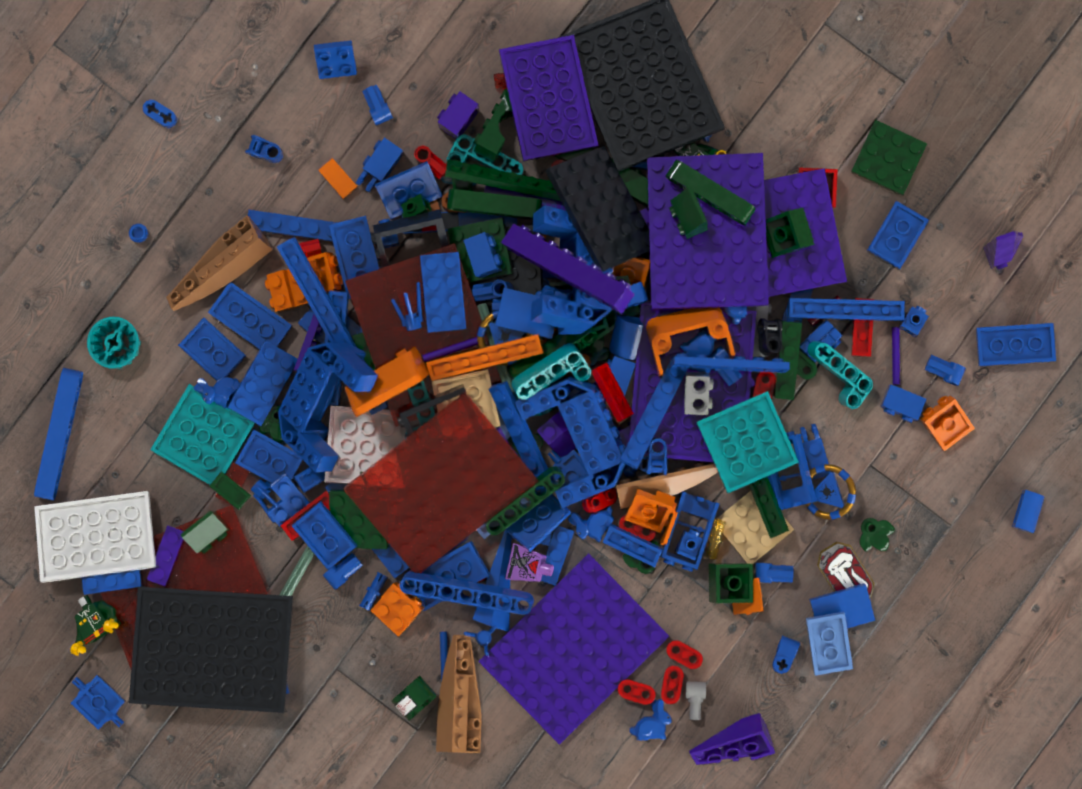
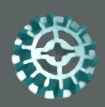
M106 317L99 320L93 325L87 338V348L90 356L96 363L109 369H121L126 365H130L134 358L138 356L141 345L139 332L132 323L120 317ZM114 331V334H110L107 337H105L108 333ZM124 334L127 336L129 340L128 348L124 346ZM103 340H105V341H104V344H105V347H106V350H105V351H104V348H103ZM116 340V342H118V345L113 346L111 344V341ZM122 349L126 350V353L122 356L114 357L116 352H120Z

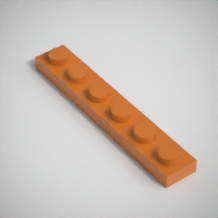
M539 334L427 361L426 364L431 381L543 354L544 352Z

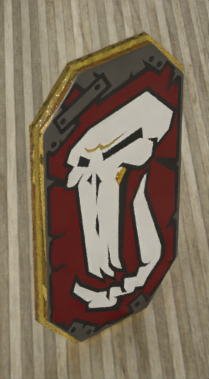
M836 541L820 551L817 566L834 592L865 583L869 598L872 597L874 582L851 545Z

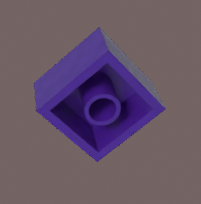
M461 91L457 95L455 93L452 95L448 102L450 104L446 110L443 109L437 117L439 119V129L455 140L464 134L480 111L479 104Z

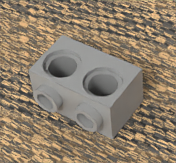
M685 372V414L708 415V409H712V397H709V390H713V378H710L709 373ZM702 380L704 385L701 388H697L694 386L695 381ZM696 399L704 401L703 405L699 407L694 406L693 402Z

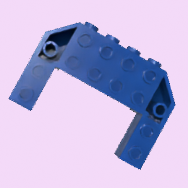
M544 205L533 214V232L560 238L559 249L563 250L565 248L573 252V257L577 258V256H580L588 262L587 265L589 266L594 264L567 211ZM613 268L602 273L605 274L606 272L612 274ZM572 286V301L547 295H541L531 304V321L558 327V334L561 335L581 334L606 316L612 308Z
M326 342L309 347L278 411L281 438L314 472H332L339 458V455L324 441L329 429L321 422V419L340 380L354 392H371L378 377L363 361L366 353L349 343Z
M569 376L543 388L528 399L519 398L515 402L522 420L558 406L588 472L584 476L563 484L555 491L562 508L615 487L625 467V464L619 460L626 447L622 443L619 431L612 421L611 413L604 403L603 395L596 385L586 381L581 382L574 376Z

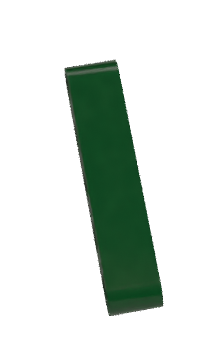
M675 160L665 175L669 181L684 190L691 186L697 198L742 225L747 224L756 210L749 202L679 160Z
M449 189L447 201L448 210L533 220V214L542 207V200L458 189Z
M590 327L581 334H557L542 344L543 354L516 361L509 367V374L514 379L566 344H573L580 351L595 341L597 333L593 327Z
M557 466L548 468L487 515L485 526L488 533L491 535L500 534L560 488L565 481L562 470ZM553 474L560 475L557 480H551L550 477ZM542 485L545 487L542 492L535 491L537 486ZM524 497L529 498V502L526 504L520 503V500ZM508 509L514 510V513L510 516L504 514ZM492 521L499 522V525L496 527L489 526Z

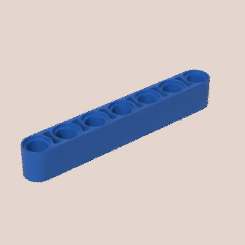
M69 368L62 369L36 481L35 497L53 501L56 498L83 380V371Z
M413 571L405 573L400 582V589L406 594L521 615L528 614L534 603L533 596L528 592ZM406 580H411L414 583V585H408L406 583ZM424 584H431L433 589L426 588ZM443 587H450L452 592H446ZM468 590L471 595L466 596L462 591ZM481 594H488L490 599H484ZM501 597L508 598L510 602H503ZM520 601H527L529 605L523 606L520 604Z

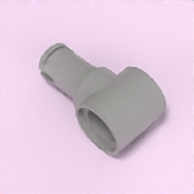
M686 681V699L690 702V720H701V703L703 699H706V682Z

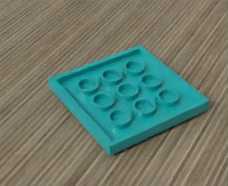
M189 384L150 450L210 485L221 471L225 474L227 473L255 423L229 408H223L215 402L207 404L203 400L202 394L195 391L194 386Z
M768 391L696 422L727 493L799 463Z

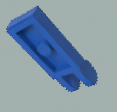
M811 424V431L815 440L808 441L806 429L804 427L800 428L809 470L819 465L828 464L816 424ZM831 471L819 473L812 480L825 477Z

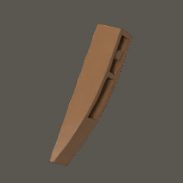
M248 215L218 238L166 297L173 311L190 305L229 284L272 250L265 235Z
M703 462L694 464L692 469L686 470V467L676 468L674 473H667V475L656 473V476L651 478L649 475L637 477L638 481L633 482L630 479L621 480L618 482L619 485L615 486L620 509L630 506L637 489L653 495L658 490L673 496L696 486L718 471L714 463L705 465Z
M453 635L439 694L436 752L480 753L482 713L471 637Z

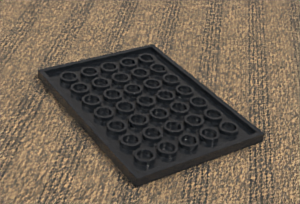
M650 0L561 36L574 35L589 105L618 172L647 161V158L658 157L725 130V126L669 0Z
M138 587L129 704L285 713L293 596Z

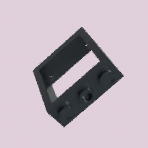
M440 209L373 225L374 233L370 234L373 245L377 244L378 247L375 250L377 261L381 260L382 266H379L381 277H386L387 284L421 276L422 272L421 263L390 270L382 237L436 225L442 252L451 253Z
M464 384L399 410L400 416L397 417L400 427H405L407 434L404 436L408 445H413L415 451L412 454L415 462H420L422 467L486 440ZM459 395L476 436L424 457L407 417Z

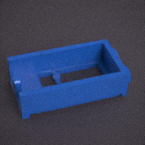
M794 431L786 434L790 443L794 445L796 457L799 461L800 473L779 477V473L776 472L768 476L781 510L818 501L801 438L802 434H795ZM802 477L804 486L782 490L780 480L786 481L788 478Z
M682 491L676 509L678 514L667 545L665 544L661 554V558H664V563L674 566L676 562L682 564V569L693 572V569L698 570L720 503ZM684 511L707 519L708 522L705 530L702 527H695L678 521L680 512ZM676 524L695 529L698 532H704L703 541L695 561L667 552Z

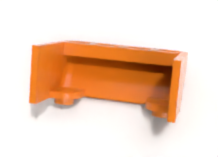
M720 307L686 309L655 317L647 322L646 331L658 377L664 374L659 355L670 350L672 344L670 336L707 326L709 334L713 338H724L730 358L735 356L728 325Z
M416 346L412 347L409 351L405 348L397 352L395 359L374 370L378 377L371 392H354L347 385L344 387L351 409L356 417L414 386L429 375L428 367Z

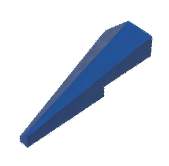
M506 530L504 531L485 585L510 589L511 580L505 579L511 556L512 536ZM481 594L484 599H490L488 594ZM501 597L503 602H510L508 598ZM482 607L476 608L472 620L492 627L496 625L498 629L509 632L510 612Z

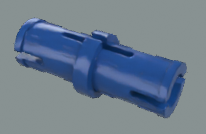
M377 572L371 586L367 587L366 590L368 591L359 606L368 611L371 610L377 596L380 597L381 595L380 591L388 579L387 576Z

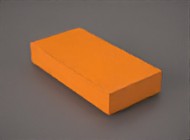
M333 158L318 170L343 200L358 188Z

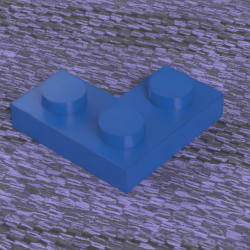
M286 473L270 484L281 500L277 502V508L272 506L267 512L279 527L310 503Z

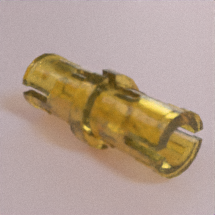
M714 519L712 532L708 537L709 544L705 556L710 559L718 558L720 544L724 540L722 536L726 522H722L721 519Z

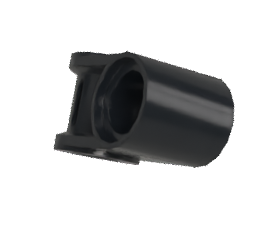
M760 318L757 327L759 351L766 356L780 352L782 349L781 320L779 318L774 320ZM769 342L773 346L772 350L769 348Z

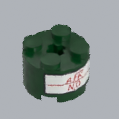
M418 676L391 702L410 721L437 695L424 679Z

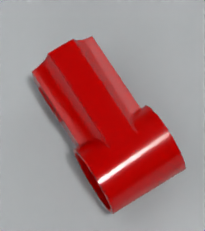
M427 146L417 147L414 152L417 163L422 164L427 161L433 175L441 180L445 176L446 163L437 157ZM422 151L428 153V157L425 160L418 158L419 153Z
M319 239L299 243L307 258L322 253Z

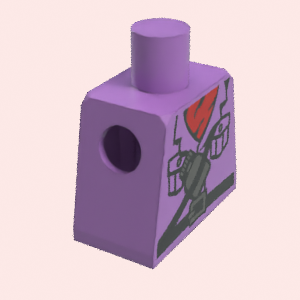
M513 543L505 579L540 582L542 575L552 576L554 566L545 563L546 555L534 550L529 552L522 545Z

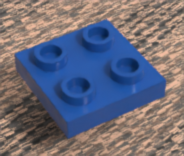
M352 40L314 45L319 79L357 75Z

